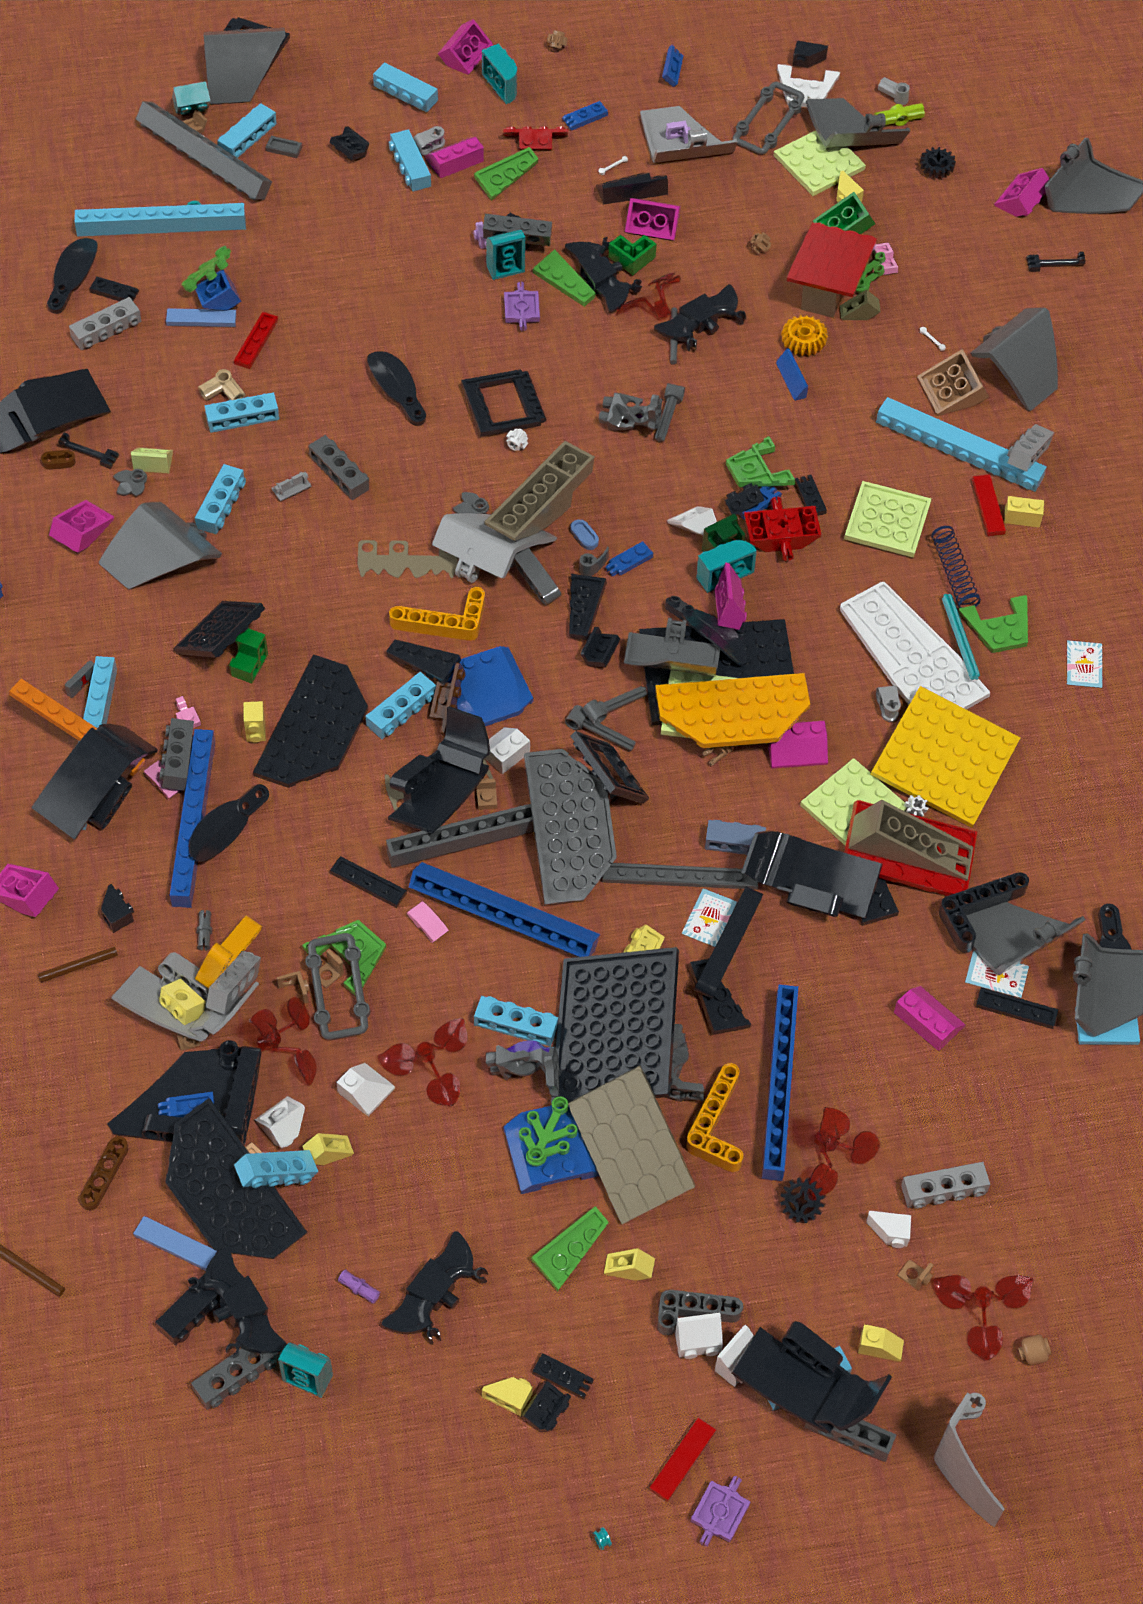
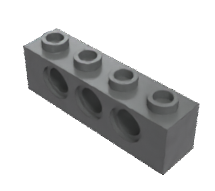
M485 214L483 238L487 239L488 237L522 230L525 235V243L550 246L552 236L551 221Z
M324 435L308 445L311 459L351 500L356 499L369 490L370 480L367 474L362 473L357 464L349 460L347 454L337 447L334 440H330Z
M171 718V724L166 725L165 736L169 737V739L164 740L163 751H167V754L162 755L161 765H165V769H160L159 779L163 780L162 788L185 791L194 721Z
M241 1348L237 1358H232V1354L191 1383L193 1391L207 1410L211 1407L216 1408L223 1402L224 1398L237 1394L243 1385L257 1380L263 1371L273 1369L279 1361L278 1352L255 1353ZM252 1358H260V1361L258 1363H250V1360ZM235 1370L242 1371V1374L239 1376L231 1375ZM218 1382L224 1383V1386L220 1389L213 1388Z
M864 1420L843 1431H839L834 1427L831 1433H825L805 1423V1428L884 1462L888 1458L896 1434Z

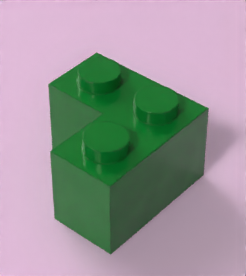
M619 235L609 243L608 258L614 262L619 261L623 269L634 275L656 258L657 243L646 235H643L634 243Z
M248 628L237 636L238 652L236 657L231 659L229 668H231L232 677L252 684L268 657L266 634Z

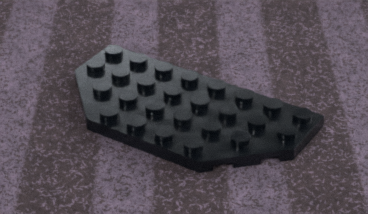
M313 654L253 771L254 777L290 788L303 780L309 781L320 777L322 773L330 770L331 772L339 770L368 711V705L348 665Z
M208 1098L175 1123L165 1183L215 1251H220L228 1246L231 1253L275 1259L308 1234V1232L274 1186L264 1185L257 1188L242 1186L234 1164L245 1154H250V1152L212 1100Z

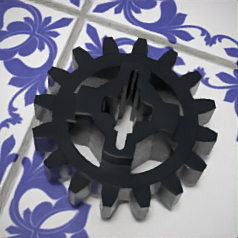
M931 147V151L926 149L925 153H922L919 163L921 164L920 168L924 169L923 173H929L930 177L935 175V178H938L940 175L944 178L945 174L949 176L950 172L954 171L956 164L955 156H951V151L947 153L946 148L941 150L940 147L937 149Z
M798 1177L797 1183L792 1179L789 1181L791 1187L785 1185L784 1190L787 1192L780 1194L781 1197L785 1198V1200L780 1202V1205L786 1206L783 1212L789 1211V1219L795 1216L797 1223L802 1218L805 1223H808L809 1217L814 1221L817 1218L816 1214H822L820 1207L826 1206L824 1202H821L822 1199L826 1198V1195L820 1194L823 1187L817 1188V1181L810 1183L809 1177L805 1181ZM802 1186L800 1192L792 1193L794 1188ZM810 1189L814 1192L816 1197L812 1196ZM804 1194V1199L807 1202L804 1203L802 1206V1200H800L799 1198ZM791 1203L794 1204L796 1210L791 1206ZM815 1207L813 1211L805 1213L806 1208Z

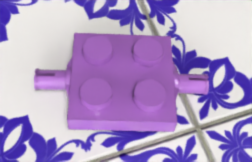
M518 282L516 291L504 292L506 323L519 322L520 330L523 331L524 326L525 331L527 329L526 322H540L538 291L524 290V283L521 282L520 287V282Z
M733 1476L728 1487L721 1486L713 1481L710 1482L691 1518V1522L702 1527L705 1531L699 1541L700 1544L703 1545L704 1543V1546L708 1547L712 1536H718L731 1542L750 1505L749 1500L741 1497L736 1492L742 1482L740 1478L737 1480V1477Z

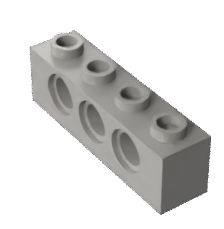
M128 297L69 325L71 338L80 350H84L142 322L140 310L131 298Z
M1037 424L1031 429L1028 428L1025 435L1023 434L1020 440L1016 441L1014 447H1010L1007 454L1009 456L1007 463L1027 472L1049 448L1054 432Z
M242 951L209 987L206 1008L225 1014L257 978L261 957L251 952Z
M984 1162L903 1177L901 1187L907 1207L918 1209L926 1206V1204L934 1203L938 1205L946 1202V1200L954 1199L959 1201L967 1196H983L988 1192L990 1181ZM966 1180L971 1185H964L962 1181ZM946 1184L950 1186L951 1189H945L942 1187V1185ZM922 1188L929 1189L931 1193L923 1192Z

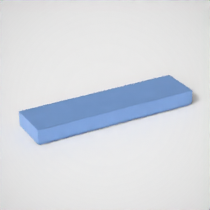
M167 309L166 325L236 327L237 313L236 310Z
M145 1216L133 1233L134 1237L205 1271L211 1259L218 1253L214 1249Z

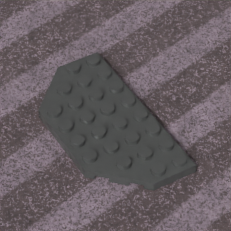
M564 749L524 753L544 906L584 901L617 858L608 793L603 788L604 784L590 769L568 755L569 753Z

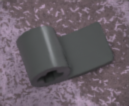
M607 546L604 553L598 559L592 554H583L579 560V573L586 576L596 574L609 558V547Z

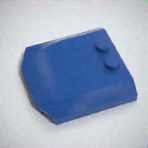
M499 646L461 659L460 664L465 669V679L461 682V697L458 698L456 705L459 710L482 717L485 726L518 716L529 703H533V696L509 647ZM454 672L448 679L447 683H452Z
M569 1105L568 1111L560 1116L553 1132L565 1128L568 1124H574L577 1126V1136L575 1138H568L566 1136L547 1143L546 1148H549L565 1140L570 1145V1151L566 1155L557 1153L547 1157L545 1163L541 1166H532L526 1161L528 1148L525 1142L519 1138V1130L527 1127L531 1130V1138L536 1146L539 1142L533 1126L527 1122V1114L530 1111L521 1112L504 1126V1133L521 1194L541 1190V1186L581 1177V1180L600 1176ZM552 1106L530 1110L539 1113V1120L545 1129L553 1113ZM561 1146L560 1148H561V1149H566L567 1147H566V1146Z

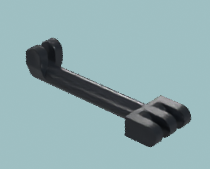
M1082 251L1078 253L1077 259L1039 260V254L1026 257L1030 272H1040L1041 266H1084L1086 263L1085 254Z
M65 432L58 440L61 446L100 459V466L108 469L112 468L119 457V453L111 449H107L104 454L70 441L69 434Z

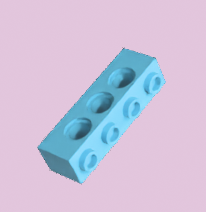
M274 392L205 405L210 433L279 420Z
M223 464L195 516V523L198 529L217 534L219 529L223 528L225 517L230 514L233 502L237 501L240 489L245 486L244 470Z
M419 672L366 715V726L381 739L391 735L400 724L406 723L408 718L414 713H418L427 702L433 701L436 685L423 673Z
M481 996L474 1015V1025L524 1040L538 1041L542 1045L551 1047L558 1027V1017L551 1013L538 1012L530 1007L523 1008L512 1002H502L491 996ZM496 1012H499V1013H501L502 1015H500V1016H495V1015H493V1014L496 1013ZM514 1018H520L521 1020H520V1021H513L512 1019H514ZM538 1023L540 1026L534 1027L532 1024Z
M310 1150L245 1154L234 1164L242 1186H252L253 1188L264 1185L273 1187L278 1184L288 1186L293 1183H301L303 1185L311 1182L312 1177L319 1172Z

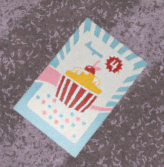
M1067 640V685L1102 688L1101 643Z
M703 888L681 934L715 947L737 901Z
M973 951L965 982L1021 998L1029 966L1019 963L1001 975H997Z

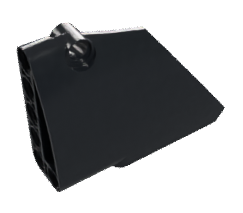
M227 1040L218 1049L184 1052L152 1086L109 1121L107 1125L113 1135L173 1142L174 1126L181 1117L159 1115L161 1109H158V1103L166 1102V1099L169 1097L213 1092L214 1105L245 1146L257 1087L262 1049L248 1046L238 1047L236 1042Z

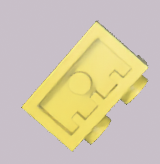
M644 925L633 931L631 935L632 941L626 946L624 952L659 949L665 937L648 925Z

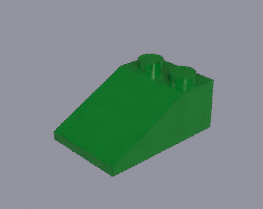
M852 192L812 220L814 223H822L828 227H838L844 231H854L858 234H862L875 225L874 220L855 192Z

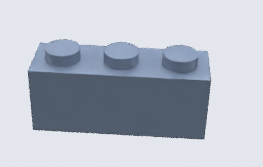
M708 820L705 849L747 855L754 834L766 831V827L745 825L739 822L729 823L721 820Z

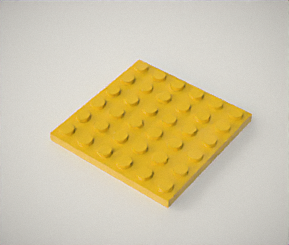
M920 686L870 775L910 796L912 795L914 798L920 795L923 800H927L925 804L973 828L1015 750L1020 737Z

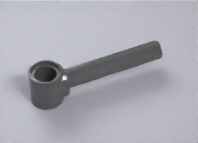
M670 383L666 386L664 395L666 404L655 435V440H658V442L665 441L676 404L682 402L685 387Z
M640 686L605 702L597 701L596 699L592 700L583 707V711L591 722L597 725L607 717L608 712L647 695L646 688Z
M575 705L565 719V724L573 730L583 729L584 727L629 751L635 747L636 742L600 723L594 725L580 705Z

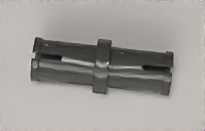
M204 910L199 911L197 948L203 951V943H205V951L210 949L212 927L210 926L211 912L206 910V917H204Z

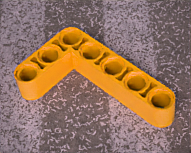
M474 587L469 590L464 615L394 606L389 611L390 626L395 630L467 641L475 640L479 635L484 612L485 592L480 587Z
M246 915L221 945L218 943L214 944L202 963L195 980L209 989L239 954L247 949L263 926Z
M727 1063L722 1067L688 1133L686 1149L690 1154L729 1172H736L741 1168L743 1152L738 1147L711 1135L738 1083L740 1071L738 1066L733 1063ZM726 1074H732L734 1077H727ZM718 1090H723V1091H725L726 1093H725V1094H719L717 1091H718ZM709 1107H715L717 1110L711 1111ZM705 1123L709 1125V1127L704 1128L701 1127L700 1124ZM697 1140L700 1144L695 1145L691 1141ZM717 1149L719 1152L712 1153L710 1150ZM734 1157L738 1161L732 1162L729 1160V1158Z

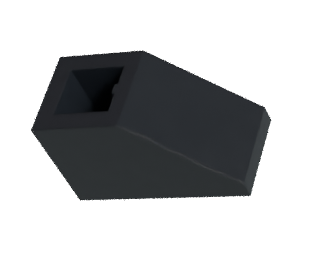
M110 884L105 894L101 912L104 921L111 931L115 933L134 922L132 916L134 910L130 903L126 904L124 902V896L120 889H115Z

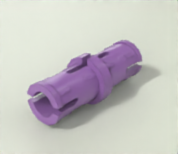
M346 1269L338 1278V1282L346 1285L353 1290L354 1294L363 1296L372 1304L380 1296V1291L365 1283L366 1280L363 1278L359 1279Z

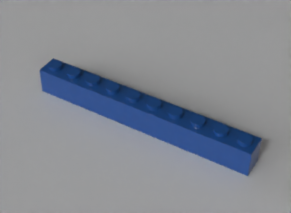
M194 729L170 890L172 907L192 908L198 862L189 853V840L197 824L205 817L216 743L214 730Z
M423 862L412 872L409 888L579 957L591 956L596 950L600 937L599 933Z
M779 984L776 995L762 1179L782 1181L785 1171L799 986Z

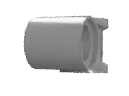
M435 126L414 136L413 139L422 155H426L445 145L443 138L444 129Z
M897 686L877 687L876 698L883 719L888 722L896 721L899 716L898 710L901 707Z

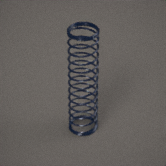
M947 525L938 527L932 532L931 537L937 552H939L940 561L943 563V568L947 574L949 584L952 586L951 589L956 597L958 607L963 608L960 607V604L967 605L978 600L974 604L977 607L981 599L979 594L976 593L977 588H974L975 583L972 582L971 573L968 571V566L965 565L966 560L963 559L964 555L961 554L962 550L959 548L960 545L957 543V538L954 537V529ZM950 528L952 530L943 532L936 539L934 538V534L941 529ZM951 532L948 536L937 539L942 534ZM953 538H955L956 540L955 542L948 543L943 547L938 546L940 543L948 542ZM955 543L958 545L957 548H951L945 553L940 552L942 549L949 548ZM957 549L960 550V553L952 554L947 558H943L944 554L953 553ZM962 555V559L954 560L949 564L945 563L946 560ZM962 560L964 561L963 565H958L953 567L952 569H947L949 565L957 564ZM963 566H966L967 568L966 570L959 571L954 575L949 574L951 571L958 570ZM965 572L969 573L968 576L960 577L956 581L951 580L954 576L962 575ZM968 577L971 578L970 582H964L959 586H953L956 582L963 581ZM970 583H973V587L966 588L961 592H956L957 588H961L969 585ZM975 589V593L967 594L962 598L958 597L961 593ZM973 597L977 598L972 602L962 603L966 599Z

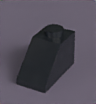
M797 40L792 66L809 68L827 59L828 45Z

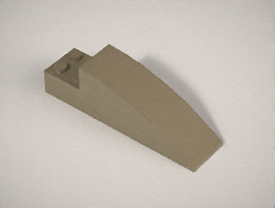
M564 441L484 521V524L514 541L532 536L543 530L571 507L573 491L592 473L595 457Z

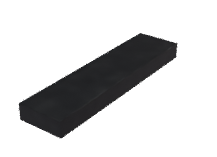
M341 856L330 870V874L395 908L399 906L407 894V890Z
M982 987L980 988L976 1008L1054 1029L1059 1010Z

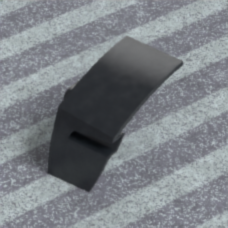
M88 368L55 376L26 380L21 383L19 388L13 390L0 401V453L33 442L44 436L45 432L87 418L109 414L111 410Z
M450 706L447 707L446 735L444 740L439 743L438 749L428 757L421 754L416 756L392 775L390 787L404 794V803L388 816V820L434 833L459 809L489 770V765L483 763V760L490 755V744L482 717Z
M101 724L97 730L90 728L53 775L35 801L32 809L74 840L78 837L88 820L103 830L109 824L132 788L133 784L126 780L132 769L137 766L143 757L157 753L158 749L127 727L121 725Z
M768 830L754 834L741 873L771 889L788 894L786 902L791 905L832 917H838L841 911L866 919L883 864L805 841L802 838Z
M798 1321L792 1322L782 1338V1342L759 1327L731 1374L775 1405L825 1433H831L834 1427L839 1431H843L866 1418L872 1413L892 1378L888 1374L876 1380L866 1381L856 1374H850L840 1366L843 1356L807 1326Z

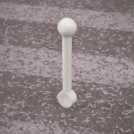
M623 156L621 160L606 168H600L599 174L604 175L607 170L622 162H627V156Z
M925 327L920 328V333L925 334L928 338H930L937 346H939V349L941 351H944L946 349V346L944 344H940L933 336H931L927 332V329Z

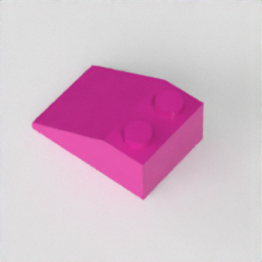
M84 500L53 517L49 536L79 553L95 541L114 520V516L91 502Z
M7 864L0 873V902L25 915L36 917L59 889L48 872Z

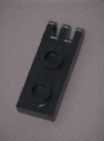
M96 276L89 288L92 294L119 302L128 297L134 301L139 293V290L135 287Z
M807 475V480L805 476L800 477L801 483L798 477L794 478L795 486L804 507L815 506L817 516L825 515L827 509L812 475Z
M544 1353L541 1354L532 1371L533 1375L549 1381L551 1384L581 1399H584L586 1394L579 1389L588 1392L590 1389L583 1382L592 1384L594 1381L593 1378Z

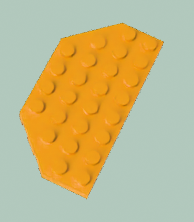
M805 673L655 686L660 721L665 724L669 723L675 727L677 732L686 738L690 737L702 748L779 742L783 734L788 729L790 730L799 720V717L810 708Z

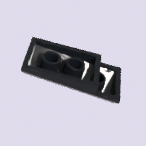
M643 172L600 183L596 187L603 205L630 201V198L644 199L668 195L667 175L651 177L650 173Z

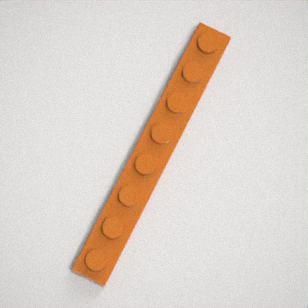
M20 679L9 691L11 697L78 741L83 738L90 728L97 730L95 726L23 679ZM144 758L132 769L130 775L134 776L145 764Z

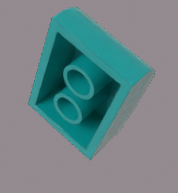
M499 43L483 49L482 75L505 104H509L517 96L516 63L508 56L507 51Z
M206 81L173 88L172 99L176 113L185 115L191 113L190 111L198 110L202 112L209 108L210 97Z
M522 230L487 238L486 266L493 280L525 272V235Z
M734 540L724 545L721 544L710 551H705L698 555L696 578L708 593L715 590L725 563H729L740 579L748 576L755 571L757 550L749 542Z
M289 1342L278 1359L283 1382L322 1398L333 1376L331 1360L322 1353L310 1351L304 1345H296Z

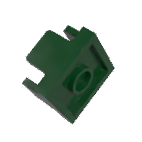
M735 514L704 528L703 552L710 551L721 544L724 545L734 540L745 541V533L738 525V518Z

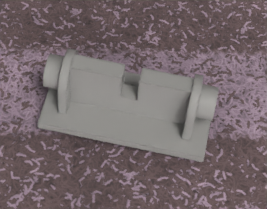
M301 471L299 474L291 477L292 479L276 483L272 490L280 501L312 486L307 480L308 474Z

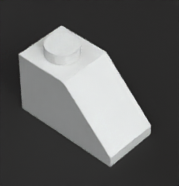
M869 1211L867 1224L886 1244L892 1245L895 1248L908 1246L911 1215Z

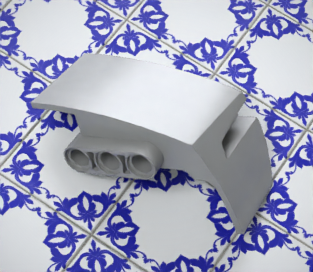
M172 952L158 967L160 974L163 976L162 979L139 966L116 991L112 999L155 1024L183 1036L204 1041L210 1033L215 1034L235 1015L259 983L255 982L245 994L236 1000L225 1014L206 1008L209 989L195 980L200 968L181 955ZM178 979H182L206 1001L204 1012L199 1019L183 1025L159 1002L161 987Z

